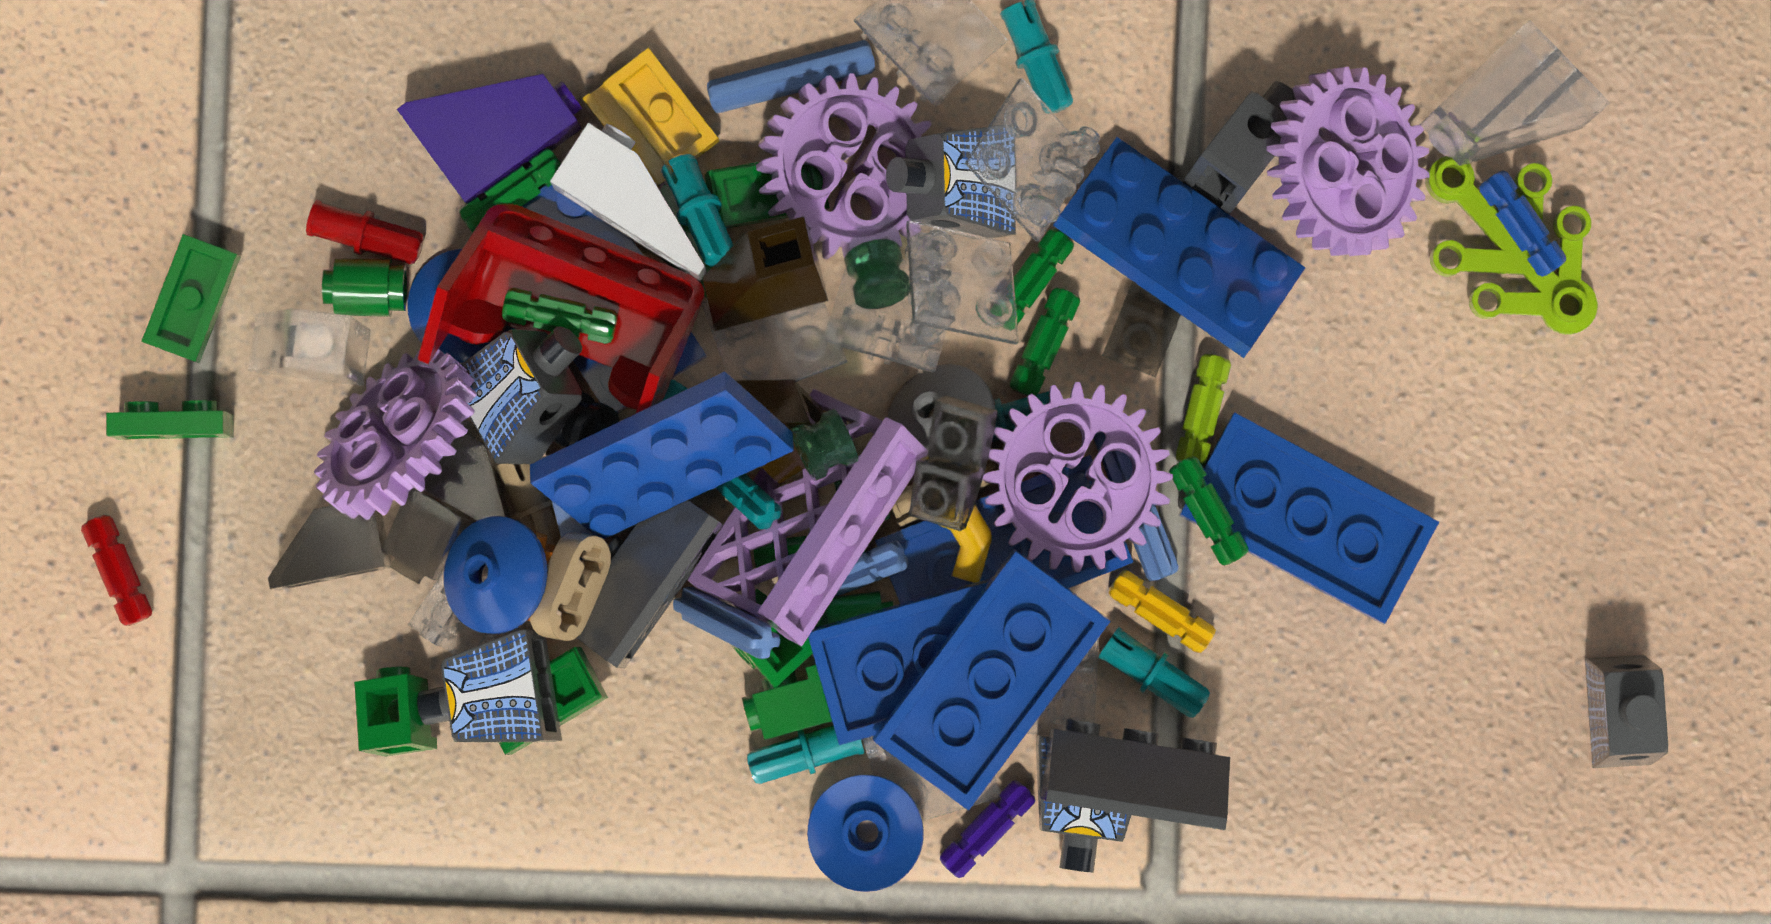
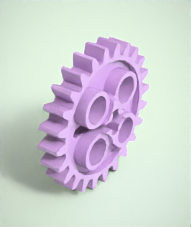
M1365 67L1327 69V72L1309 75V83L1295 85L1293 92L1296 100L1282 101L1280 104L1283 113L1288 119L1286 121L1272 122L1271 128L1281 137L1280 144L1267 146L1269 153L1279 157V165L1267 170V176L1281 178L1282 186L1272 194L1273 199H1287L1289 202L1282 215L1283 220L1300 219L1296 236L1298 238L1313 237L1312 248L1314 250L1329 249L1331 256L1369 255L1372 250L1389 248V239L1402 238L1405 234L1401 222H1411L1417 219L1414 210L1410 206V202L1425 201L1426 196L1416 187L1417 180L1429 178L1430 176L1427 170L1418 166V159L1429 154V148L1416 146L1415 138L1424 131V126H1410L1408 122L1415 106L1413 104L1399 106L1398 102L1402 89L1399 86L1385 88L1386 76L1384 74L1369 76L1368 68Z
M854 73L848 74L842 80L840 89L831 75L826 76L820 81L819 93L810 83L804 85L798 91L801 102L788 97L780 105L786 117L774 115L768 120V127L778 136H765L758 145L764 151L772 154V157L764 159L756 165L757 171L772 175V180L761 187L759 192L764 195L776 194L779 200L768 211V214L776 216L786 213L790 218L789 220L804 216L813 243L817 241L822 242V257L826 260L832 257L839 247H842L846 263H851L858 258L862 247L864 254L871 261L881 255V243L892 253L902 247L899 233L911 239L920 232L918 225L912 223L907 216L906 193L892 192L886 182V169L880 164L877 152L879 147H886L891 149L896 157L905 158V146L908 140L922 137L921 135L932 124L930 120L914 124L910 118L918 104L914 101L902 109L897 106L896 101L899 95V88L896 86L884 96L878 95V78L875 77L866 82L862 90L858 88ZM830 117L840 118L848 125L850 129L849 141L838 140L831 134L828 124ZM868 125L874 126L876 133L873 139L864 149L853 167V172L856 176L842 186L835 200L833 210L831 212L827 211L824 208V204L847 170L848 165L844 161L859 149ZM802 165H811L820 171L823 177L822 190H814L804 183L801 177ZM852 195L862 196L869 202L872 211L870 220L860 219L853 213L850 204Z
M438 349L429 364L418 360L420 350L414 359L407 353L403 354L397 368H394L389 363L385 364L382 377L377 381L372 377H368L366 379V391L362 395L352 393L350 396L352 403L350 409L337 412L335 417L340 421V424L337 428L325 433L324 437L331 443L317 453V456L324 462L314 470V474L321 478L316 484V488L323 493L322 497L342 514L345 513L351 519L361 515L365 520H369L375 510L383 516L386 515L393 500L401 506L405 505L409 490L414 487L422 492L425 489L424 478L429 473L439 475L442 472L439 461L443 456L455 455L457 450L451 443L454 439L467 434L468 429L461 422L474 414L475 410L468 403L477 396V392L470 387L474 382V378L450 354H444Z
M1075 382L1070 398L1063 399L1057 386L1052 385L1049 388L1048 404L1043 405L1035 395L1031 394L1027 397L1031 412L1028 416L1013 408L1008 412L1011 421L1016 427L1013 432L1004 428L997 427L995 429L994 435L1005 446L1003 450L991 449L985 452V457L999 464L997 471H991L982 475V481L997 484L999 490L986 498L985 504L993 506L1003 505L1005 512L996 519L994 525L995 527H1001L1012 523L1016 530L1008 544L1010 546L1016 545L1025 538L1030 541L1031 545L1027 557L1030 561L1035 559L1042 550L1050 552L1049 566L1053 570L1058 567L1063 556H1070L1074 572L1081 571L1084 556H1091L1098 570L1104 569L1106 562L1105 551L1111 550L1118 559L1123 561L1127 559V552L1123 543L1125 540L1129 539L1139 546H1144L1147 543L1144 535L1139 530L1141 524L1151 527L1160 526L1161 521L1149 510L1152 505L1161 506L1167 505L1170 502L1168 497L1156 491L1157 484L1173 479V474L1156 469V463L1165 459L1170 453L1169 450H1152L1149 443L1161 431L1158 427L1142 432L1138 425L1146 413L1143 408L1130 416L1123 413L1126 405V395L1122 394L1112 405L1104 403L1105 387L1103 385H1099L1092 398L1088 399L1084 398L1080 382ZM1060 422H1069L1077 426L1082 434V444L1079 450L1069 454L1057 451L1050 441L1052 427ZM1103 432L1106 439L1085 475L1088 480L1092 481L1090 489L1083 486L1078 488L1071 497L1059 521L1054 524L1048 520V516L1068 484V478L1062 474L1063 467L1065 466L1070 469L1076 467L1083 458L1095 434ZM1110 451L1123 452L1132 462V474L1123 483L1109 481L1101 470L1103 456ZM1031 472H1040L1050 478L1053 484V494L1048 502L1036 505L1024 498L1021 492V482L1025 475ZM1082 501H1090L1097 504L1103 512L1104 521L1102 527L1094 534L1080 532L1072 522L1073 509Z

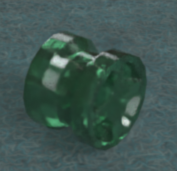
M874 239L853 247L846 254L844 262L847 274L856 281L852 291L855 302L859 307L865 309L889 307L902 301L910 293L911 286L908 274L900 270L899 267L903 261L900 246L895 241Z
M835 409L822 413L820 421L808 426L801 423L790 428L793 432V442L797 452L814 481L826 477L829 468L838 464L849 466L858 462V455L852 438Z

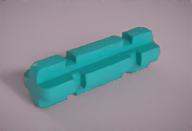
M743 474L716 487L758 529L770 528L773 521L781 516V506L747 474Z

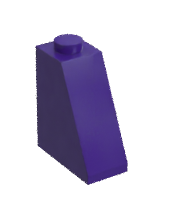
M544 74L409 101L397 108V111L465 203L476 196L479 200L486 197L484 190L520 165L526 169L531 165L528 159L543 149L549 148L551 151L582 129L574 114L582 109L580 104L563 81L553 87Z

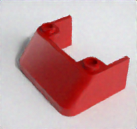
M498 204L486 212L437 286L418 360L429 364L448 333L470 344L492 342L504 332L507 326L517 330L542 331L549 335L551 331L534 328V322L527 320L525 325L507 322L503 319L502 307L509 288L514 287L532 291L531 297L538 299L540 294L585 303L586 310L593 311L594 306L607 308L617 313V326L612 341L604 344L587 340L588 334L581 333L578 339L581 342L582 351L579 355L613 368L608 380L609 391L621 404L628 408L636 409L637 414L663 401L698 316L704 298V288L696 278L686 272L522 206Z

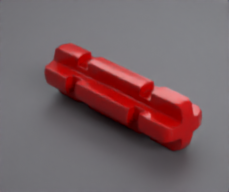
M101 515L88 520L81 526V531L88 547H94L96 551L92 557L109 597H115L117 603L113 606L120 622L124 626H131L146 620L152 615V609L146 595L138 591L141 583L124 543L117 542L116 538L120 534L113 518L109 515Z

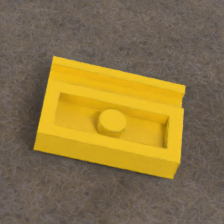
M649 48L603 82V85L591 94L588 93L582 98L603 126L606 123L610 124L636 142L631 150L638 154L658 188L666 181L661 173V169L664 164L670 166L669 160L684 154L694 155L697 159L719 142V138Z

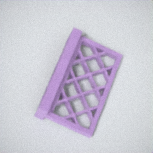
M815 389L812 390L810 396L821 406L822 410L833 414L835 430L831 431V434L838 449L839 464L816 473L815 464L813 463L802 470V479L781 487L761 468L753 481L781 506L780 518L774 520L770 528L748 535L747 525L750 520L735 507L687 579L696 588L769 624L785 638L800 646L804 644L929 452L902 424L887 417L882 421ZM870 432L874 433L861 455L852 458L849 441ZM842 479V484L829 504L820 507L818 488ZM805 494L808 512L784 521L782 503ZM810 528V533L798 551L788 556L786 537ZM774 542L776 561L752 570L750 551ZM738 556L740 575L719 583L712 580L723 561ZM778 576L777 583L762 606L757 604L754 585Z

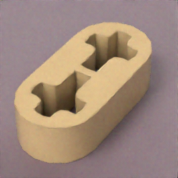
M574 532L566 534L557 543L547 565V583L543 598L536 611L530 617L533 630L538 635L556 640L570 641L578 637L584 630L611 564V553L608 544L602 538ZM557 609L562 613L561 617L556 614Z

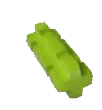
M1204 354L1199 360L1195 376L1199 378V382L1193 385L1182 427V430H1185L1186 433L1185 437L1179 439L1175 455L1178 462L1187 457L1195 456L1199 459L1202 467L1207 463L1211 444L1207 443L1208 437L1214 435L1224 396V391L1220 390L1221 385L1227 383L1231 368L1230 360L1224 357Z

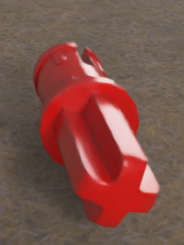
M316 200L307 219L306 233L308 236H316L353 247L354 253L360 256L364 251L407 264H415L422 251L423 235L419 231L374 218V212L369 210L362 215Z

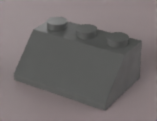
M687 500L637 523L625 541L616 536L608 546L611 553L608 575L584 630L576 638L616 668H626L683 587L723 525Z
M1071 719L1065 720L1064 730L1050 729L1040 798L1044 801L1226 830L1230 757L1216 755L1217 743L1182 737L1181 749L1157 745L1159 733L1124 728L1122 739L1099 736L1101 724Z

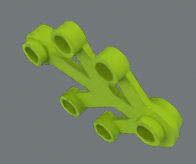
M1447 155L1439 158L1428 169L1430 176L1425 178L1429 194L1441 203L1449 204L1456 202L1500 249L1464 248L1457 241L1446 240L1437 245L1431 252L1430 264L1432 269L1444 277L1454 276L1459 272L1524 275L1538 291L1504 292L1497 284L1484 283L1475 288L1470 294L1469 307L1472 313L1481 319H1491L1499 314L1541 316L1548 328L1564 335L1576 334L1586 329L1593 322L1598 308L1595 292L1587 283L1581 280L1583 237L1591 229L1589 213L1582 207L1569 206L1556 215L1553 228L1557 237L1560 238V248L1566 255V261L1558 268L1557 275L1551 272L1546 276H1540L1527 260L1531 255L1527 250L1523 252L1520 250L1497 217L1496 213L1498 211L1494 206L1490 207L1481 192L1473 185L1475 175L1469 162L1460 156ZM1531 163L1523 167L1516 174L1514 182L1519 187L1516 189L1520 197L1522 195L1526 197L1543 222L1544 195L1552 186V175L1544 165ZM1455 168L1460 172L1462 182L1459 187L1451 188L1443 182L1442 173L1444 169ZM1527 172H1535L1540 175L1543 181L1540 191L1533 192L1525 187L1524 176ZM1573 214L1579 217L1582 227L1578 234H1570L1564 229L1563 219L1565 215ZM1449 248L1457 253L1459 261L1455 268L1448 269L1441 265L1439 253L1442 249ZM1482 291H1490L1495 294L1498 303L1494 311H1485L1479 306L1478 296ZM1563 295H1571L1577 299L1579 308L1575 315H1566L1560 309L1559 303Z

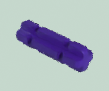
M1017 780L1011 781L999 794L1001 799L996 804L992 801L960 834L963 838L958 843L953 841L941 853L939 858L941 863L955 877H964L976 864L974 859L979 854L983 857L1015 824L1012 820L1017 815L1022 817L1035 803L1034 795L1021 782Z

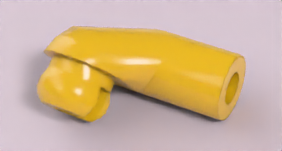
M948 498L938 507L937 521L941 527L951 530L960 545L952 577L973 583L979 582L991 544L992 533L974 503L965 498H960L959 500Z

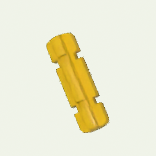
M1124 570L1119 573L1109 589L1111 598L1125 607H1128L1129 604L1136 608L1134 613L1171 637L1178 635L1182 638L1180 643L1194 652L1202 653L1207 648L1216 632L1213 625L1199 616H1196L1195 619L1189 616L1190 610L1153 586H1150L1149 589L1142 585L1144 580L1130 571Z

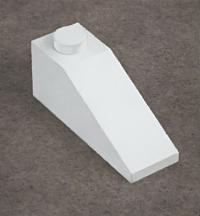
M588 123L550 180L554 190L701 282L707 273L705 266L640 157L631 150L636 142L610 124L606 123L601 131Z

